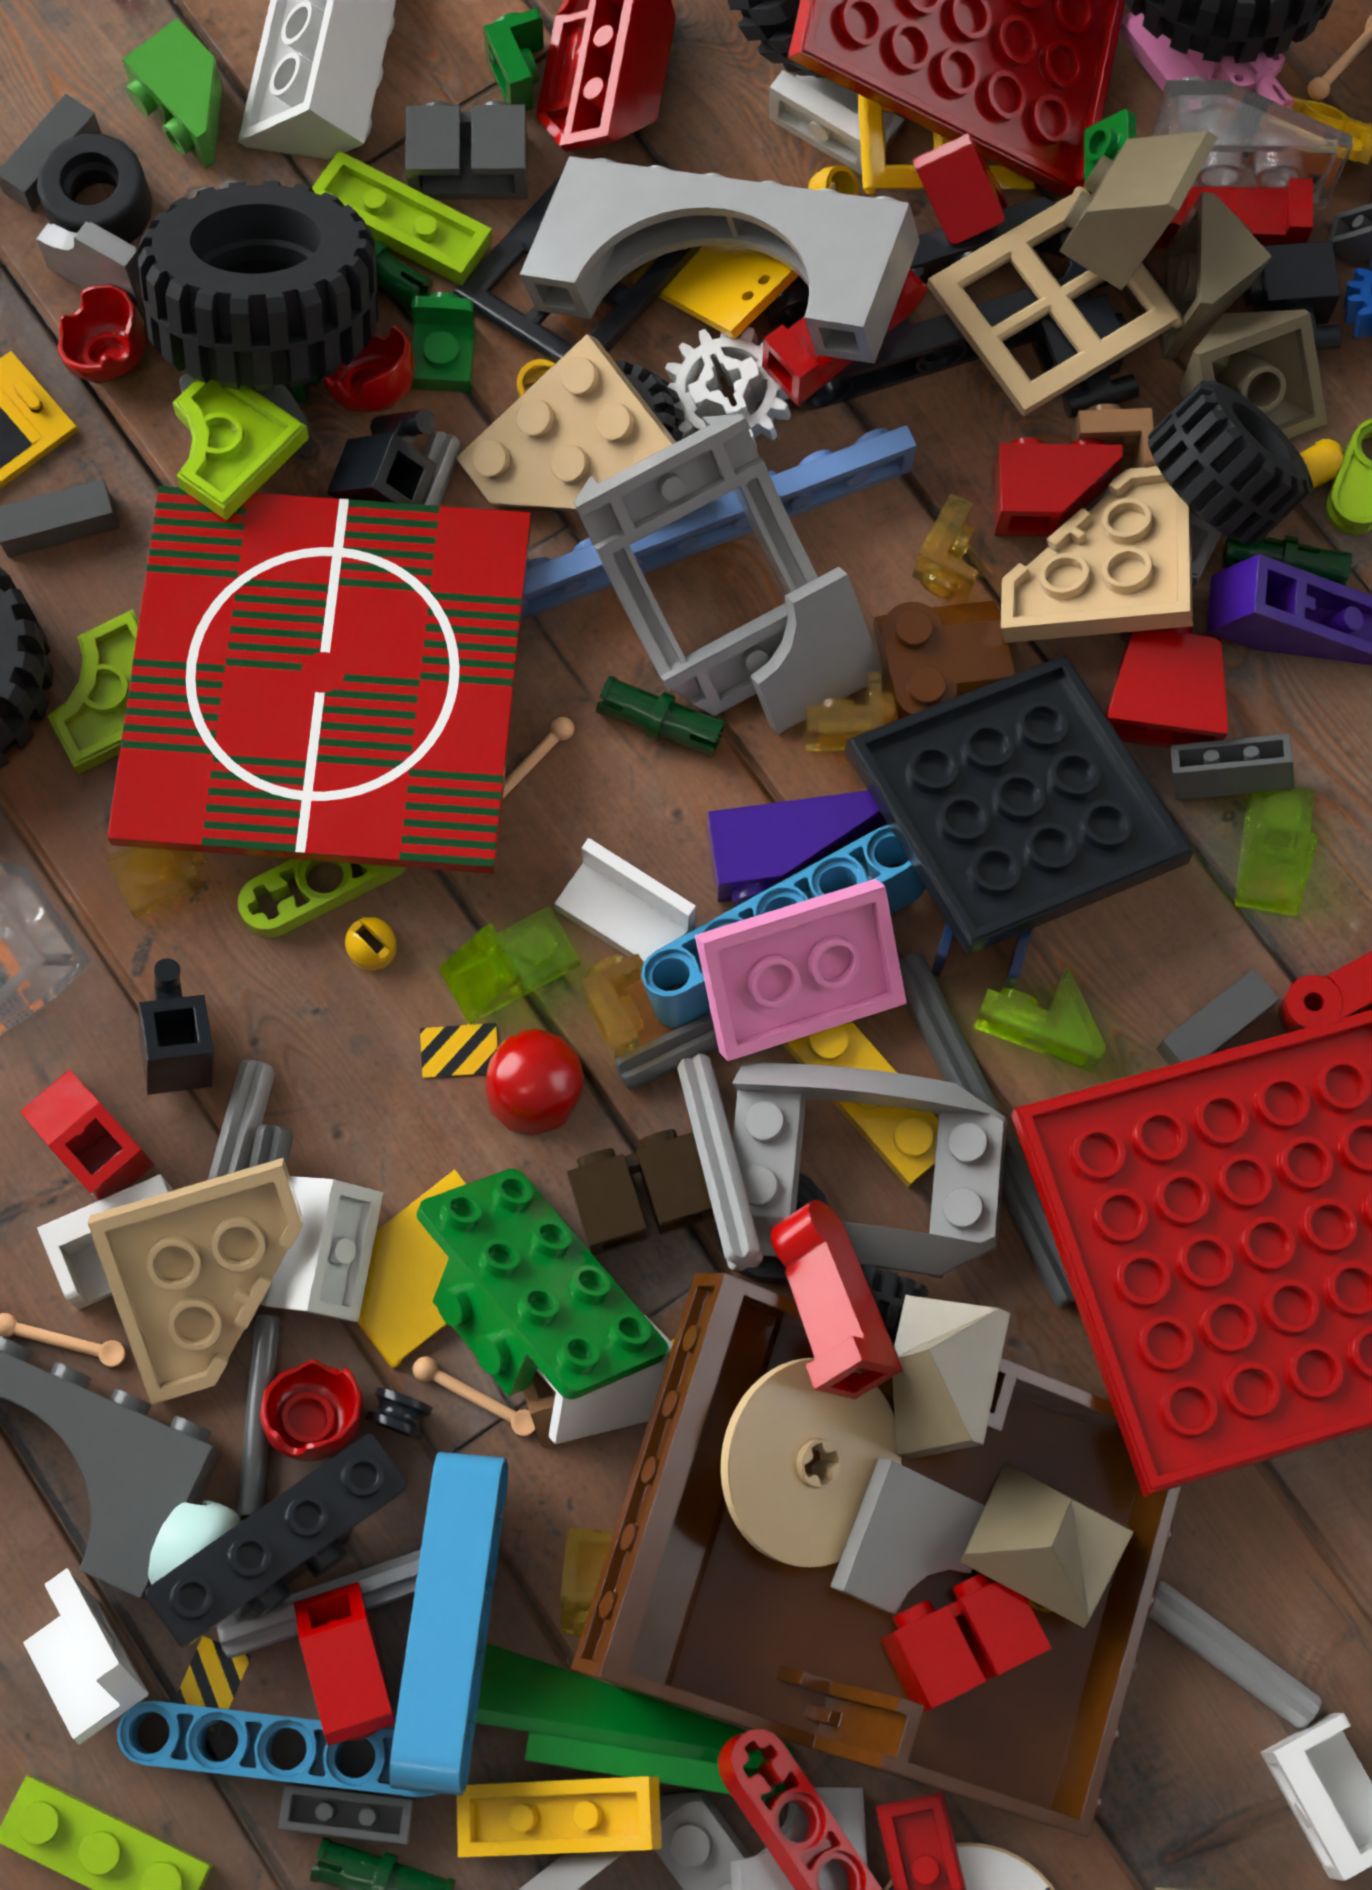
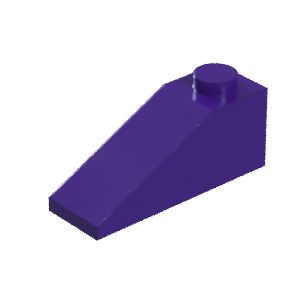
M1257 554L1211 575L1207 633L1255 650L1372 665V596Z
M868 790L709 811L707 835L717 901L732 900L733 905L738 906L880 828L887 822Z

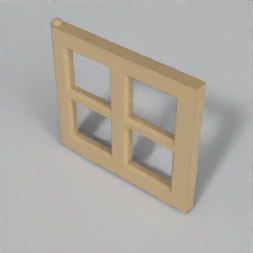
M1076 187L1073 194L928 278L927 287L1022 416L1027 415L1172 327L1179 328L1183 324L1181 313L1147 268L1141 263L1127 282V286L1147 312L1100 339L1072 300L1105 280L1088 270L1061 286L1035 252L1033 247L1068 227L1063 221L1080 193L1085 191L1090 195L1087 189L1083 187ZM1010 261L1038 300L991 327L963 288ZM1049 314L1078 353L1031 381L1003 341Z

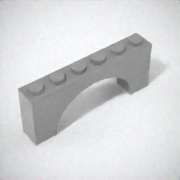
M569 156L520 272V276L537 311L591 319L596 308L611 288L624 276L650 260L677 250L699 246L724 245L751 249L767 254L789 266L808 285L809 298L804 319L816 355L875 364L920 240L910 203L901 202L887 196L876 198L842 194L828 188L813 190L784 186L769 180L754 182L727 178L717 173H706L703 175L674 171L659 165L644 167L616 163L606 158H596L593 160Z

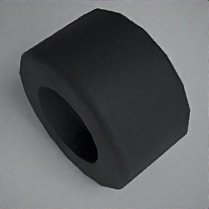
M81 134L66 139L47 154L38 170L37 192L51 225L55 224L68 231L78 233L86 221L88 223L92 222L130 244L143 233L151 218L152 196L138 156L123 141L105 134ZM96 183H107L117 187L114 193L103 202L94 205H81L73 202L77 194L87 186Z

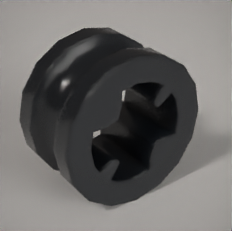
M377 1387L375 1396L379 1400V1405L374 1411H368L365 1419L390 1431L421 1440L424 1431L420 1428V1421L423 1417L431 1415L433 1407L398 1392Z

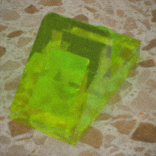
M1295 787V789L1248 793L1234 906L1297 916L1318 840V835L1311 833L1316 790Z
M548 906L498 933L492 923L484 926L446 960L438 970L465 1020L470 1025L579 967L580 959L551 907Z
M1065 967L1059 979L1048 1011L1036 1007L1037 1000L1024 992L1011 988H1003L1000 993L991 989L987 990L973 1028L1088 1072H1094L1102 1059L1106 1046L1068 967Z

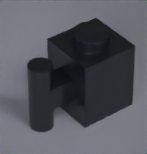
M1333 242L1263 246L1272 258L1252 286L1243 293L1245 305L1247 307L1254 306L1255 312L1305 309L1311 315L1316 351L1340 349L1342 336L1339 325L1316 326L1317 324H1328L1341 296Z
M1107 294L1074 303L1100 339L1127 324L1122 313H1114ZM1049 314L1036 321L1031 344L1043 373H1046L1078 352ZM1125 356L1072 387L1080 386L1081 390L1062 396L1063 407L1069 419L1077 417L1079 410H1087L1094 405L1104 403L1118 404L1139 397L1138 383L1133 374L1113 380L1109 377L1120 372Z
M420 409L374 417L370 424L372 436L347 439L327 493L336 499L422 505L437 463L414 448L413 444L417 435L429 434L434 430L435 417L433 413L428 409Z
M170 958L159 960L154 967V1000L139 1002V1042L147 1095L212 1087L214 1051L205 995L182 996L180 965Z

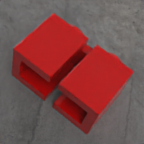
M980 1573L952 1587L957 1601L935 1611L930 1600L927 1599L893 1616L892 1618L898 1630L880 1640L909 1700L924 1705L922 1711L924 1713L1052 1649L1027 1597L997 1581L994 1582L993 1579Z

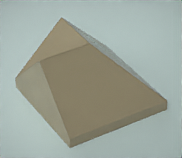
M1202 192L1165 250L1164 292L1183 316V324L1179 328L1172 327L1163 332V358L1175 359L1252 286L1272 258L1269 252L1253 236V231L1214 193Z
M1305 309L1223 313L1193 351L1178 388L1184 399L1202 380H1212L1228 386L1264 412L1288 439L1328 424L1311 315Z
M905 1295L894 1344V1350L903 1371L892 1377L897 1456L910 1460L984 1444L1010 1312L994 1307Z
M1005 1462L960 1562L1085 1628L1133 1531L1126 1525Z

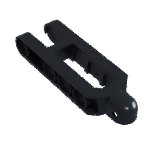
M1040 197L1003 209L1005 215L1003 223L954 245L948 241L943 228L918 235L920 242L910 268L926 284L928 278L1056 204V202ZM1070 227L1063 229L1033 247L1034 250L1039 249L1040 253L1048 252L1061 259L1067 258L1070 266L1065 276L1056 279L1061 286L1088 271L1082 265L1059 252L1072 230ZM800 276L764 310L771 329L780 327L782 324L784 326L794 325L805 316L808 306L809 287ZM1103 281L1072 301L1077 303L1093 298L1096 289L1112 284ZM1027 288L976 304V307L990 326L993 327L1038 299L1031 289ZM948 314L910 325L908 317H906L885 335L875 364L861 361L851 362L802 402L800 406L805 409L828 407L980 358ZM1036 322L1004 340L1003 343L1007 349L1031 343Z

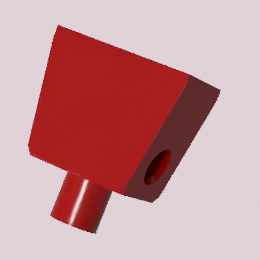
M1193 608V623H1194V613H1195V609H1194V608ZM1193 626L1131 632L1105 712V716L1122 742L1171 748L1170 745L1225 739L1228 733V715L1222 644L1219 639L1192 634Z

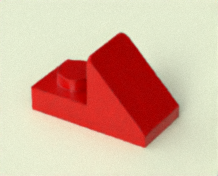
M969 133L912 159L943 231L952 245L963 242L1005 221L1003 209L1009 206L1004 191Z

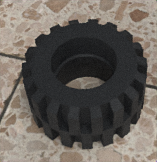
M1202 380L1148 435V445L1154 461L1163 477L1179 497L1216 530L1244 544L1256 545L1312 492L1313 482L1308 468L1300 453L1287 436L1251 401L1232 388L1215 381Z

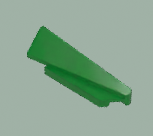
M488 1643L486 1645L476 1723L528 1731L529 1736L524 1760L623 1777L659 1776V1783L730 1794L719 1774L718 1757L721 1748L728 1739L746 1732V1730ZM784 1743V1745L793 1757L794 1752L792 1747ZM759 1750L747 1753L749 1760L742 1766L745 1774L748 1777L760 1774L758 1766L764 1761L762 1753ZM783 1782L770 1786L773 1791L761 1795V1799L767 1800L769 1797L785 1791L786 1787Z

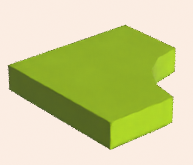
M195 380L172 402L175 415L190 430L192 435L189 458L177 474L179 487L226 521L309 439L306 425L249 386L241 385L239 390L223 388L218 381L210 380L207 384Z
M133 609L77 636L83 657L79 682L68 700L47 715L78 775L119 755L139 622Z

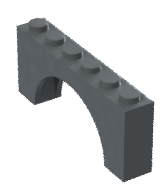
M0 1336V1401L25 1408L47 1423L65 1442L83 1474L90 1503L91 1523L85 1556L79 1570L136 1597L147 1600L145 1596L146 1589L151 1586L148 1578L150 1554L160 1528L172 1511L181 1503L187 1502L198 1505L222 1455L221 1451L207 1444L211 1431L176 1415L170 1427L147 1417L151 1404L116 1388L110 1400L87 1390L92 1379L91 1377L59 1362H55L50 1373L27 1363L33 1351Z

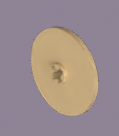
M815 1358L797 1359L781 1364L767 1372L749 1388L738 1403L729 1421L721 1454V1481L724 1498L729 1513L741 1534L753 1547L767 1557L778 1562L809 1568L822 1567L840 1561L878 1458L893 1460L901 1464V1457L897 1456L895 1417L880 1389L875 1387L856 1400L814 1390L806 1365L815 1360ZM812 1450L819 1451L820 1460L812 1465L813 1474L806 1473L805 1464L813 1459Z

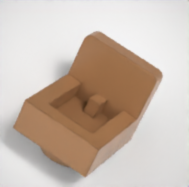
M1104 403L1094 405L1087 410L1078 411L1070 434V444L1076 440L1094 438L1102 440L1105 444L1123 445V457L1131 456L1132 468L1157 466L1148 445V435L1154 430L1152 408L1121 409L1119 405Z

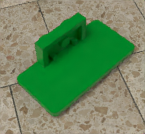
M507 1169L424 1199L420 1203L417 1219L449 1257L432 1302L438 1308L442 1319L455 1329L475 1354L482 1369L495 1379L508 1397L528 1389L538 1368L563 1397L577 1399L663 1360L668 1350L667 1342L523 1172L517 1169Z

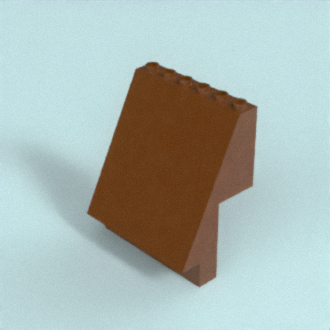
M695 1273L571 1670L747 1729H765L774 1733L781 1740L1088 1838L1093 1818L1098 1813L1101 1805V1787L1110 1753L1119 1737V1719L1128 1685L1137 1669V1651L1146 1617L1150 1613L1155 1601L1154 1587L1164 1550L1172 1537V1519L1181 1486L1143 1497L1109 1400L1001 1357L984 1444L910 1460L901 1457V1465L985 1505L1000 1470L1006 1462L1126 1525L1133 1531V1534L1085 1628L1053 1611L1046 1613L1032 1608L1052 1649L922 1713L924 1705L909 1700L880 1640L898 1630L892 1618L895 1614L881 1611L831 1588L830 1586L839 1562L810 1568L778 1562L753 1547L735 1525L725 1502L721 1481L722 1446L729 1421L744 1394L767 1372L792 1360L815 1357L794 1300L727 1273ZM890 1339L894 1347L895 1340ZM860 1368L858 1370L864 1373L868 1369ZM891 1377L877 1387L888 1401L895 1417L893 1381ZM812 1450L813 1459L805 1464L806 1473L813 1474L812 1465L820 1460L819 1451ZM949 1569L928 1575L908 1592L896 1615L927 1599L930 1600L935 1611L957 1601L952 1587L980 1574V1572L972 1569L969 1574Z

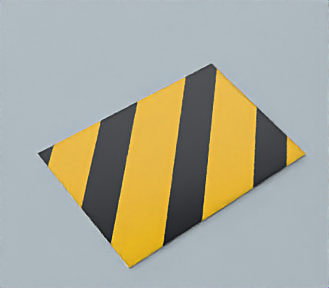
M496 1023L420 1028L422 1078L487 1073L490 1059L498 1049Z
M202 1636L173 1703L229 1709L252 1656L243 1654L235 1658L227 1657L219 1642ZM224 1721L215 1723L209 1730L218 1734Z

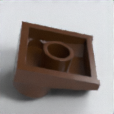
M994 601L929 607L919 602H906L894 607L887 615L874 618L873 628L894 721L1015 675L1009 643H1004L1001 632V614Z

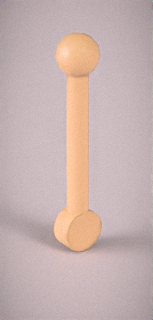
M1370 15L1366 22L1365 32L1322 77H1315L1309 82L1307 91L1312 99L1316 101L1325 99L1330 93L1332 82L1372 41V15Z
M558 717L554 719L550 726V733L505 779L503 799L559 741L568 740L572 737L575 727L569 718Z
M9 1313L0 1314V1336L3 1338L15 1335L99 1357L104 1366L108 1368L119 1367L126 1359L125 1348L116 1340H109L103 1344H98L18 1323L16 1318Z
M423 1356L414 1362L412 1368L413 1375L418 1381H434L511 1424L513 1432L518 1436L527 1437L535 1431L529 1410L523 1409L516 1412L438 1368L437 1362L431 1357Z

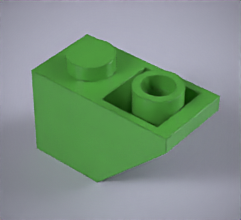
M176 18L122 59L130 83L125 87V91L134 106L145 117L153 113L164 124L162 130L165 136L182 156L190 152L207 169L215 163L223 87L215 57Z

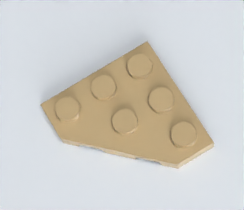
M586 334L463 450L456 459L488 502L493 505L510 508L533 507L577 512L574 501L590 476L597 483H600L676 443V441L596 338Z
M1157 466L1131 468L1123 471L1109 484L1110 493L1090 511L1081 508L1047 538L1048 547L1027 566L1019 563L1002 578L1001 632L1004 643L1193 626L1191 508L1172 489Z
M284 1158L90 1215L88 1227L151 1405L216 1385L228 1364L229 1356L244 1329H247L271 1286L277 1269L303 1228L304 1217Z

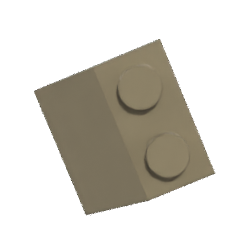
M1209 131L1131 138L1125 141L1113 160L1102 155L1083 186L1091 191L1092 194L1089 195L1082 191L1063 221L1072 230L1059 252L1122 290L1179 211L1218 137Z

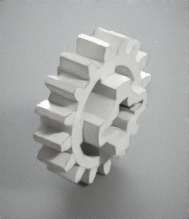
M748 326L741 338H736L735 340L722 332L720 338L712 340L710 334L705 329L700 330L699 340L701 345L696 349L682 342L678 347L684 359L683 363H667L665 367L670 380L674 382L670 383L667 387L676 391L681 400L675 403L674 406L684 411V421L675 422L674 426L680 425L678 430L683 432L681 440L706 427L702 417L742 414L748 421L750 426L749 432L756 449L757 443L755 438L760 434L774 441L778 435L772 421L774 418L789 420L791 413L788 404L783 401L789 399V396L762 368L764 341L757 346L758 338L754 328ZM701 372L698 381L694 382L695 378ZM720 377H724L728 386H732L735 391L733 395L737 403L736 406H731L728 397H724L721 392L723 387L719 380ZM763 400V402H762V404L760 405V407H759V408L757 409V411L753 414L757 403H758L759 401Z

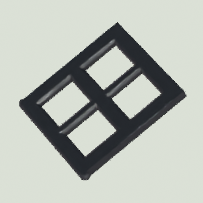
M561 175L469 275L463 286L460 285L453 290V294L473 301L474 312L554 363H557L574 345L541 325L550 313L537 311L535 306H533L525 315L490 293V291L524 253L528 255ZM701 246L677 250L658 257L631 288L626 287L620 282L615 284L602 299L603 303L613 309L589 335L596 338L609 353L668 284L701 249Z

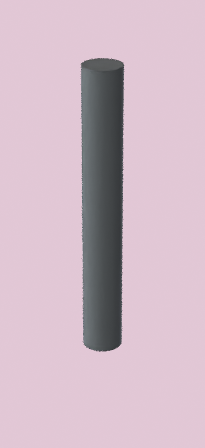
M254 1315L237 1514L241 1517H249L265 1506L270 1443L260 1423L259 1414L264 1390L276 1378L281 1317L275 1315Z

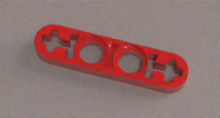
M752 1729L727 1740L721 1748L718 1757L720 1777L795 1890H821L819 1875L821 1868L828 1861L838 1864L844 1870L848 1882L847 1890H882L784 1743L774 1733L765 1729ZM759 1750L764 1758V1761L758 1766L760 1774L748 1777L742 1767L749 1760L747 1753ZM783 1782L786 1790L769 1797L763 1803L761 1795L773 1791L770 1786ZM787 1802L797 1804L807 1817L808 1829L805 1837L799 1843L788 1840L782 1834L779 1827L778 1817L780 1810Z

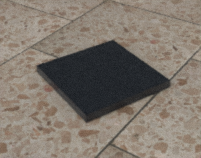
M1067 655L847 739L844 752L966 956L1189 864L1194 853Z

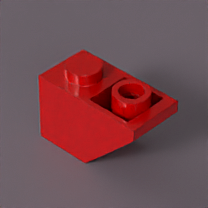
M1032 437L1018 438L1010 443H999L993 467L994 536H1051L1081 508L1085 509L1109 487L1120 466L1123 457V445L1105 444L1102 440L1094 438L1076 440L1071 444H1045L1042 440Z
M70 1069L20 1111L43 1141L97 1201L129 1188L155 1165Z
M356 1582L293 1602L299 1641L327 1745H334L346 1740L365 1739L380 1729L395 1725L381 1648L360 1583Z

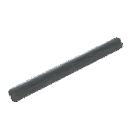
M914 953L901 958L899 964L907 1006L944 1081L958 1084L1003 1115L924 955ZM1007 1124L1002 1198L1054 1304L1058 1307L1070 1305L1076 1301L1032 1174Z

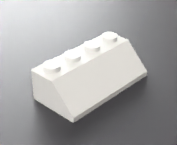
M270 0L237 142L247 148L325 160L333 158L339 150L345 153L364 145L372 128L370 116L376 89L383 78L382 62L387 39L394 28L395 19L393 12L396 0Z

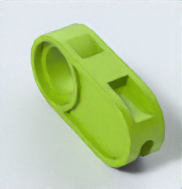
M1372 419L1361 423L1351 437L1343 456L1344 460L1337 476L1334 478L1326 500L1325 511L1328 520L1334 528L1348 535H1363L1372 530V461L1365 456L1361 447L1364 440L1372 438Z

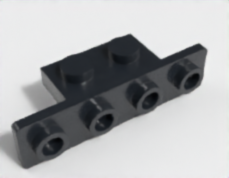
M366 1434L146 1589V1599L177 1644L183 1648L191 1645L231 1615H234L238 1621L253 1610L255 1615L261 1618L291 1596L292 1592L287 1585L309 1570L313 1577L317 1578L339 1563L348 1554L342 1545L349 1541L353 1528L406 1490L407 1481L375 1436Z

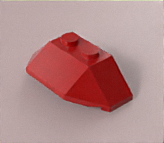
M671 0L563 1L555 16L536 117L565 152L615 142L657 121L676 21Z

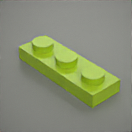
M340 150L312 187L316 194L322 195L327 192L338 197L344 206L350 205L365 221L376 242H383L393 251L463 286L492 244L491 228Z
M33 1775L25 1776L0 1826V1844L92 1890H202L214 1865Z

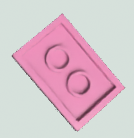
M877 879L695 935L719 1053L727 1061L907 1004L886 887Z

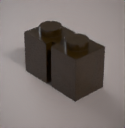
M670 1129L648 1135L639 1141L640 1149H636L635 1153L626 1156L624 1154L616 1156L612 1148L598 1150L577 1159L578 1168L567 1171L571 1192L589 1250L593 1256L647 1240V1227L630 1176L639 1172L659 1235L715 1219L693 1132L678 1137L676 1130Z

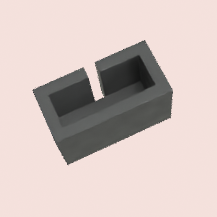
M440 101L429 102L423 106H406L405 171L408 186L435 200L528 199V132L525 105H511L503 101H490L483 105H472V112H460V105H451Z

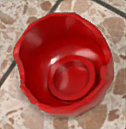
M112 284L89 286L83 289L80 293L81 306L79 310L72 315L62 314L60 317L61 339L58 342L57 350L64 365L71 374L96 384L108 383L131 371L143 357L148 343V331L136 303L128 291Z
M397 325L392 326L389 336H381L375 333L366 348L363 349L349 365L341 363L336 373L323 379L325 388L338 403L350 410L382 412L393 408L411 390L415 375V360L410 339L401 327Z
M540 1029L522 1030L517 1035L508 1037L500 1044L490 1059L485 1077V1093L491 1114L507 1129L532 1136L561 1127L566 1123L568 1116L581 1096L582 1083L585 1078L579 1054L561 1036Z
M311 1359L297 1368H290L281 1372L264 1390L259 1414L260 1423L269 1443L278 1452L298 1461L317 1462L336 1456L356 1437L363 1414V1395L354 1374L349 1368L344 1367L342 1370L325 1365L317 1359Z

